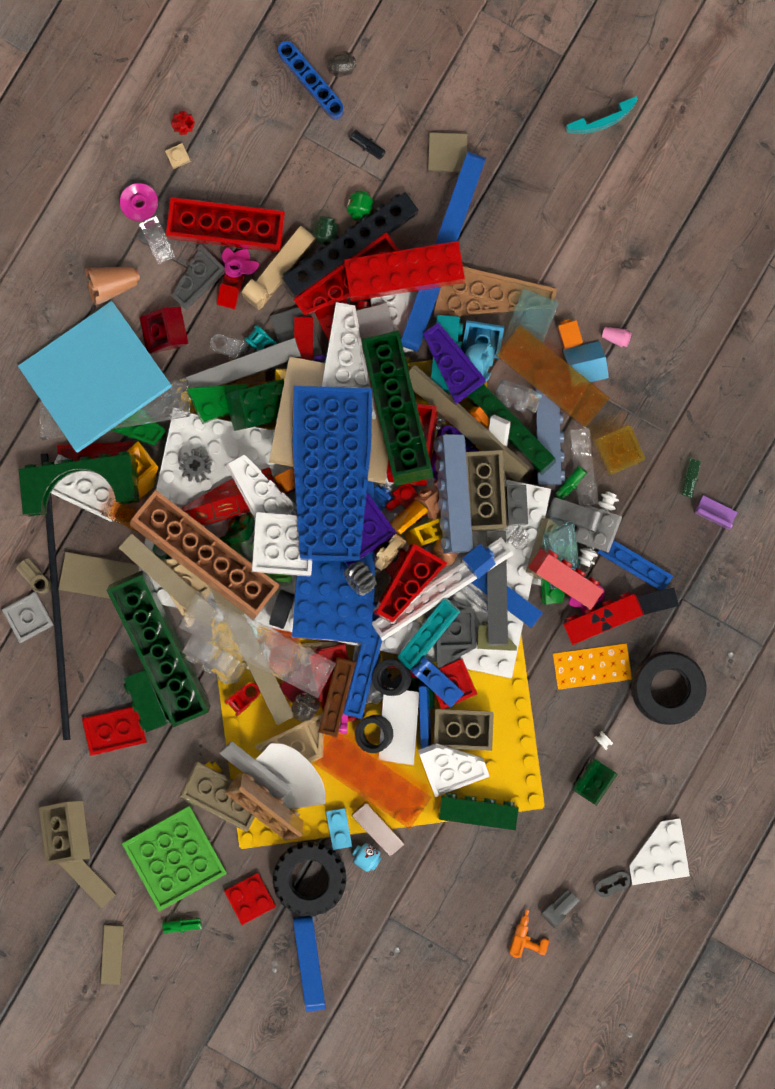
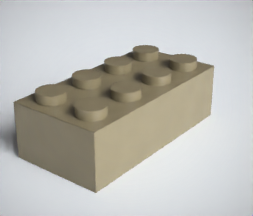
M504 451L466 452L472 531L508 530Z

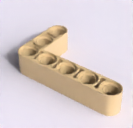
M300 226L258 280L255 282L251 279L242 291L243 298L257 310H260L282 284V274L290 268L293 270L315 242L316 237Z

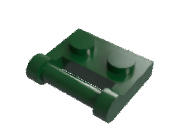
M249 512L233 517L228 523L229 527L225 536L219 539L228 546L235 542L248 541L255 526V518L252 513Z

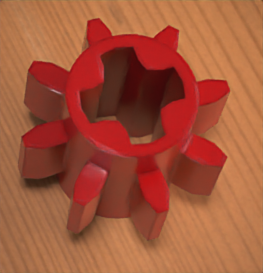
M179 111L178 114H173L171 125L174 132H179L180 135H187V132L193 131L192 128L195 122L192 114H187L186 111Z

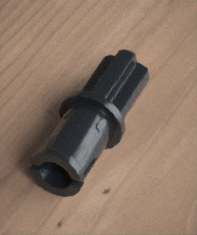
M355 130L350 136V141H353L363 148L362 151H367L378 160L382 159L386 151L375 144L372 138L368 139L358 130Z

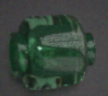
M320 216V219H316L314 222L312 235L317 239L318 244L328 245L329 241L337 236L339 226L335 219Z

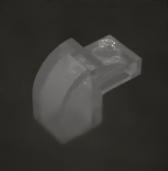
M157 216L139 224L158 264L175 257Z

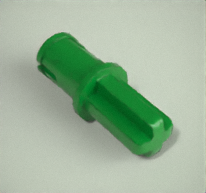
M578 465L573 473L565 478V482L557 490L556 496L559 499L565 500L574 488L577 489V484L588 472Z
M179 918L177 921L162 922L164 934L181 932L182 934L184 931L198 930L202 927L200 918L185 920Z

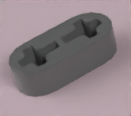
M616 872L599 880L595 884V891L601 897H608L627 888L630 884V877L625 872ZM619 875L626 877L624 885L620 883L614 885L613 882L618 880ZM600 884H611L612 886L607 888V893L599 892Z

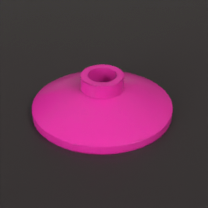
M136 183L128 186L123 191L120 197V207L127 218L133 221H145L156 212L158 198L150 186ZM137 201H142L143 205L138 207L136 203Z

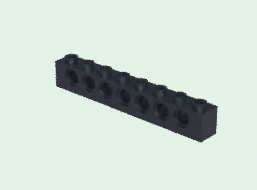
M407 193L396 194L390 199L391 202L386 206L382 204L376 208V213L371 216H364L356 227L350 226L344 231L345 234L340 238L338 236L334 237L329 241L330 245L325 248H318L310 259L306 257L298 263L299 266L294 270L290 268L284 272L281 283L291 297L295 299L341 266L344 260L352 258L383 234L387 233L390 235L417 216L419 209ZM396 209L400 212V215L393 216L390 211ZM382 220L385 225L378 227L375 225V221ZM365 230L369 233V236L366 238L361 237L359 232ZM350 241L354 244V247L346 248L344 243ZM330 252H336L339 257L337 259H331L328 256V254ZM321 263L323 265V268L321 270L314 269L313 264ZM304 273L308 278L305 281H301L297 276Z

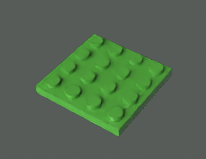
M191 806L122 843L159 912L227 874Z

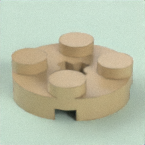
M395 534L390 539L388 547L386 549L384 547L381 548L377 553V558L373 563L380 571L383 568L385 569L397 557L398 548L403 549L406 540L401 536Z

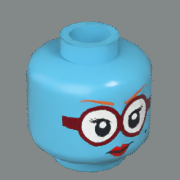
M364 843L362 846L358 845L352 853L355 856L353 863L366 872L374 871L382 859L380 851L369 843Z

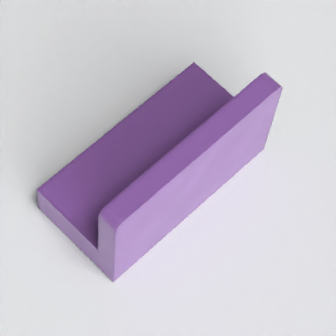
M703 495L694 513L729 530L732 528V523L738 512Z

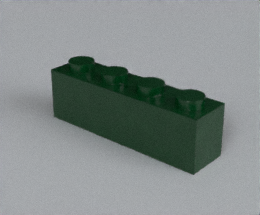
M446 793V796H441L439 820L516 831L519 807L515 806V802L503 801V804L495 803V799L484 798V801H477V797L465 795V799L457 798V794Z

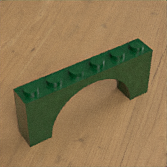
M129 452L117 453L118 456L111 457L110 454H102L96 459L81 457L80 461L74 462L73 459H65L59 464L44 462L43 466L37 467L36 464L25 465V468L18 469L23 515L27 517L47 515V503L54 487L66 476L83 471L101 475L110 484L116 503L122 505L140 502L135 456L129 454Z

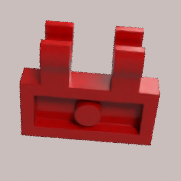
M404 484L392 493L395 499L389 502L386 508L390 513L399 505L406 509L415 501L414 498L419 494L411 484ZM425 513L421 518H419L416 521V524L419 521H421L424 517H426L427 513Z

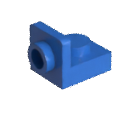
M375 486L374 502L382 512L392 499L389 496L391 492L384 486L380 488Z

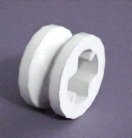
M602 731L600 736L594 737L605 750L608 749V745L613 744Z

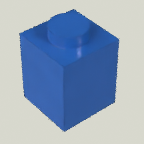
M481 544L462 558L466 567L477 579L496 565L493 559L494 553L488 547L484 548Z

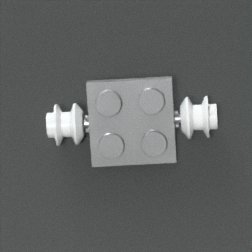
M606 491L605 494H601L603 500L598 502L599 506L602 507L601 509L585 505L586 508L600 512L603 516L596 533L577 527L572 540L587 546V548L580 549L582 556L577 557L582 565L588 567L591 564L595 565L592 559L593 557H598V555L593 551L594 549L609 553L622 517L608 511L615 510L616 508L613 504L619 501L616 499L617 495Z

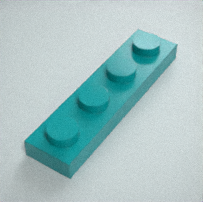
M444 598L397 658L412 670L414 666L420 663V660L428 653L461 611L448 599Z

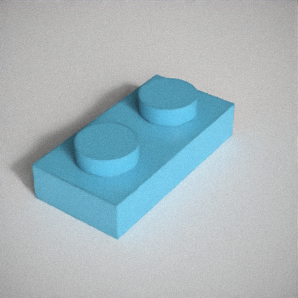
M346 809L326 811L333 850L352 847Z

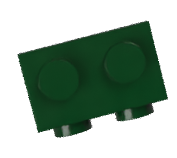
M594 758L593 761L587 764L583 776L575 782L573 790L597 806L618 774Z

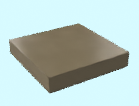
M430 133L428 172L460 173L467 155L468 134Z

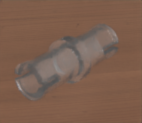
M469 584L459 590L469 600L470 604L476 605L485 615L488 613L487 600L481 595L479 590L476 591Z

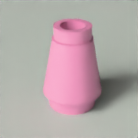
M605 327L602 338L620 347H627L632 332H628V329Z

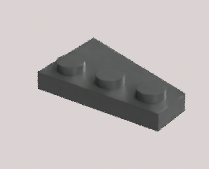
M199 244L195 257L191 259L187 272L182 276L172 295L186 311L225 273L224 267L201 244Z

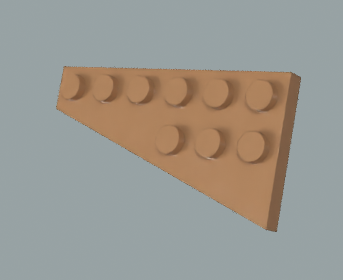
M463 267L465 283L441 287L433 319H437V315L460 317L551 309L554 305L557 289Z

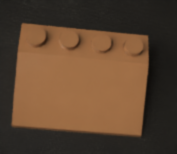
M238 774L225 791V794L284 840L300 838L303 834V820L299 817L300 814L292 808L289 810L285 807L284 801L280 798L272 797L266 787L258 786L254 783L255 779L249 774Z

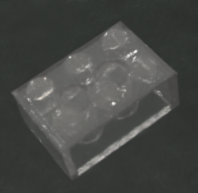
M194 632L182 651L188 661L194 664L195 662L202 665L201 669L209 674L219 675L217 679L225 684L238 683L247 668L244 659L203 633Z

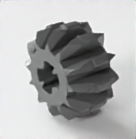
M193 449L191 450V457L187 452L184 453L187 460L180 459V462L185 465L180 466L179 470H186L182 476L186 477L189 475V482L195 476L196 482L199 483V476H202L205 480L207 477L203 473H211V470L206 467L212 466V462H205L209 456L205 455L202 457L203 451L201 450L196 456V452ZM195 461L201 464V466L197 467V471L190 468V466L194 465Z
M356 561L344 571L345 580L356 594L362 596L368 594L377 585L372 571L363 562Z

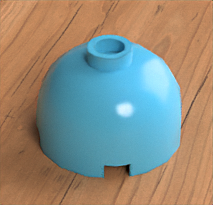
M476 343L467 349L465 355L487 382L491 375V372H488L489 366H493V347H490L491 344Z

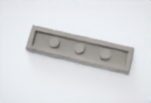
M231 741L221 749L219 754L243 773L252 776L257 784L266 787L274 797L282 799L290 792L291 787Z

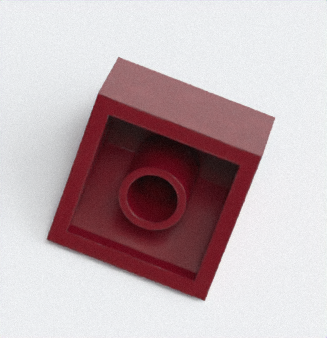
M181 307L161 308L139 317L146 350L149 354L172 350L189 344Z

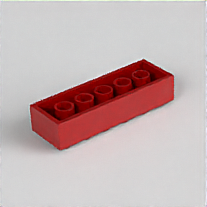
M171 197L166 237L171 240L279 253L282 248L286 215L285 211Z
M459 241L344 260L351 301L465 283Z

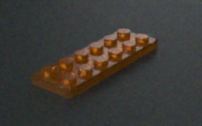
M521 325L496 354L499 359L584 428L587 427L610 399Z
M339 733L337 737L332 736L323 750V757L314 763L409 829H411L432 798Z

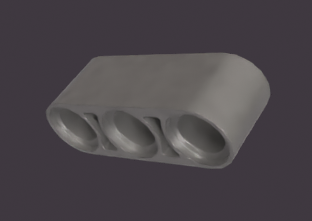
M553 497L547 516L596 533L603 514Z

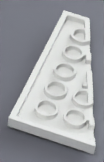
M336 302L322 387L370 388L355 305ZM372 398V419H376Z
M241 455L226 464L254 518L256 512L297 516L296 505L283 492H280L275 487V484L268 480L261 473V470L245 455Z

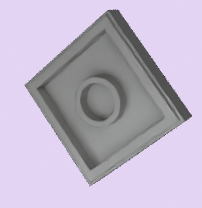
M33 592L2 609L20 644L54 626L37 592Z

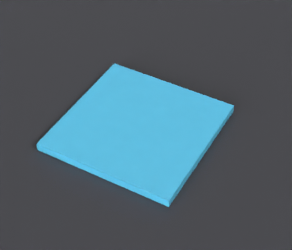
M112 301L18 365L77 453L172 387Z

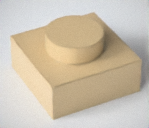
M183 143L165 151L173 169L191 162Z

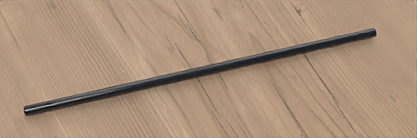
M48 453L40 454L41 466H43L44 462H49ZM50 494L45 518L63 740H71L52 496Z

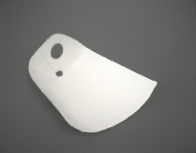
M270 743L255 759L291 787L290 792L281 799L285 803L284 806L288 809L325 804V788L321 777L312 764L294 748L284 744Z

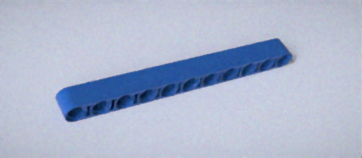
M467 152L435 245L456 242L458 240L486 157ZM441 287L418 291L401 339L403 347L416 352L419 351L424 337L423 333L426 332Z

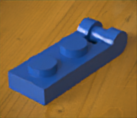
M424 656L420 660L421 663L417 667H413L412 673L423 681L447 705L452 707L464 692ZM426 668H429L431 671H430V673L426 676V675L423 673V671H424Z

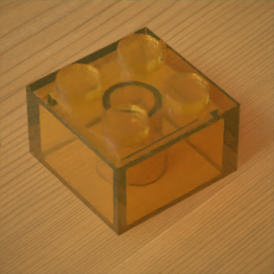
M631 424L594 441V445L609 477L646 460Z

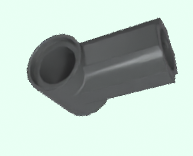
M567 889L554 903H550L540 915L555 928L580 900Z

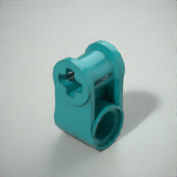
M257 325L254 326L255 329L252 333L244 338V341L257 351L266 349L270 345H277Z

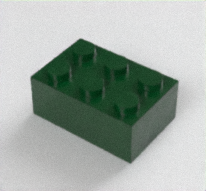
M284 379L225 393L234 431L277 421Z
M146 670L124 678L125 691L132 697L131 705L133 710L139 714L140 719L138 721L142 730L145 729L147 733L171 723Z

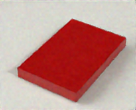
M132 707L82 718L90 756L147 743L145 731L142 730L138 721L140 719L138 712H135Z

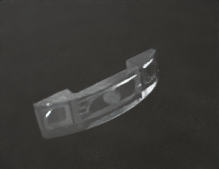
M589 428L570 430L573 469L575 470L579 465L588 472L577 484L578 503L580 506L597 505L598 496L594 478Z

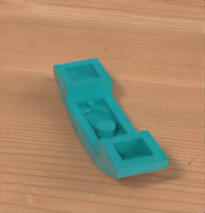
M637 96L619 103L617 107L619 112L595 122L586 124L585 119L582 118L567 124L565 128L566 133H593L616 124L634 108L638 101Z

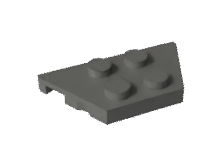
M450 598L447 599L461 612L436 642L437 668L476 648L474 609Z

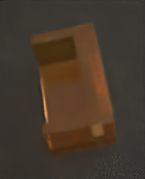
M109 498L101 515L138 532L130 526L132 518L138 511L124 504L116 503V500Z

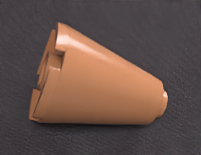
M89 267L85 269V276L90 277L87 286L95 306L137 286V281H140L139 272L134 270L133 267Z

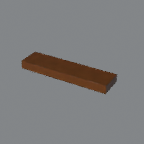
M337 657L318 733L337 737L356 661Z

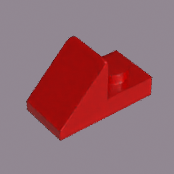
M225 273L223 283L220 285L217 305L233 310L236 309L245 274L234 278Z

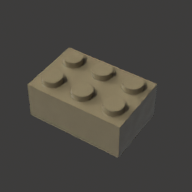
M435 709L433 744L437 743L453 749L492 751L494 712Z

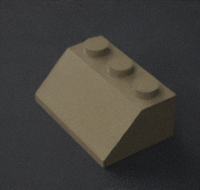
M83 801L64 802L40 807L39 813L46 865L90 859Z

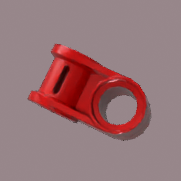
M248 683L230 696L224 703L229 704L237 717L260 696L261 692L256 683ZM249 686H254L257 690L254 697H250L247 694Z

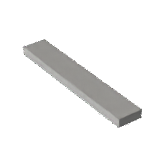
M295 338L188 376L186 379L190 388L223 386L289 361V357L300 358L301 355Z

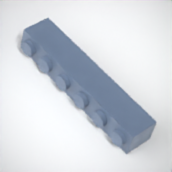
M559 369L535 370L536 439L556 459V463L543 475L537 471V486H560L561 481H565V471L561 469V462H564V450H561L560 443H564V432L560 431V424H563V412H560V405H563V393H559V386H562V374H559Z
M441 435L436 437L434 442L437 459L435 468L438 472V507L441 513L439 523L442 529L441 547L444 554H465L473 550L465 436Z

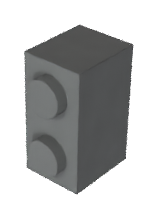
M526 485L506 486L508 526L528 525Z

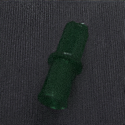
M696 459L690 460L687 475L684 476L685 483L681 495L693 498L696 482H699L697 478L701 461Z

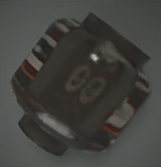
M348 51L332 53L330 58L327 59L328 71L335 77L351 75L356 67V59Z
M300 693L292 703L291 711L297 720L302 722L310 721L318 711L320 704L313 693Z

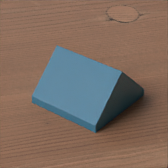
M467 320L462 345L463 353H466L467 349L476 343L491 344L490 347H493L494 358L499 359L505 326Z
M600 341L562 350L571 387L609 378L606 356Z

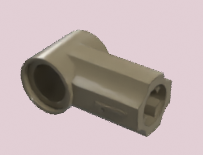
M30 558L23 560L17 566L18 572L35 592L46 594L50 591V580L43 575ZM44 580L45 587L38 590V581Z

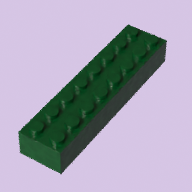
M399 330L361 339L395 486L433 478Z
M142 570L110 584L106 591L173 727L209 713L211 705L147 573Z

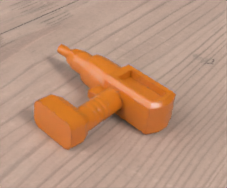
M529 910L525 911L512 938L508 953L515 958L521 957L524 947L544 956L548 948L549 939H541L538 945L530 941L531 937L526 936Z

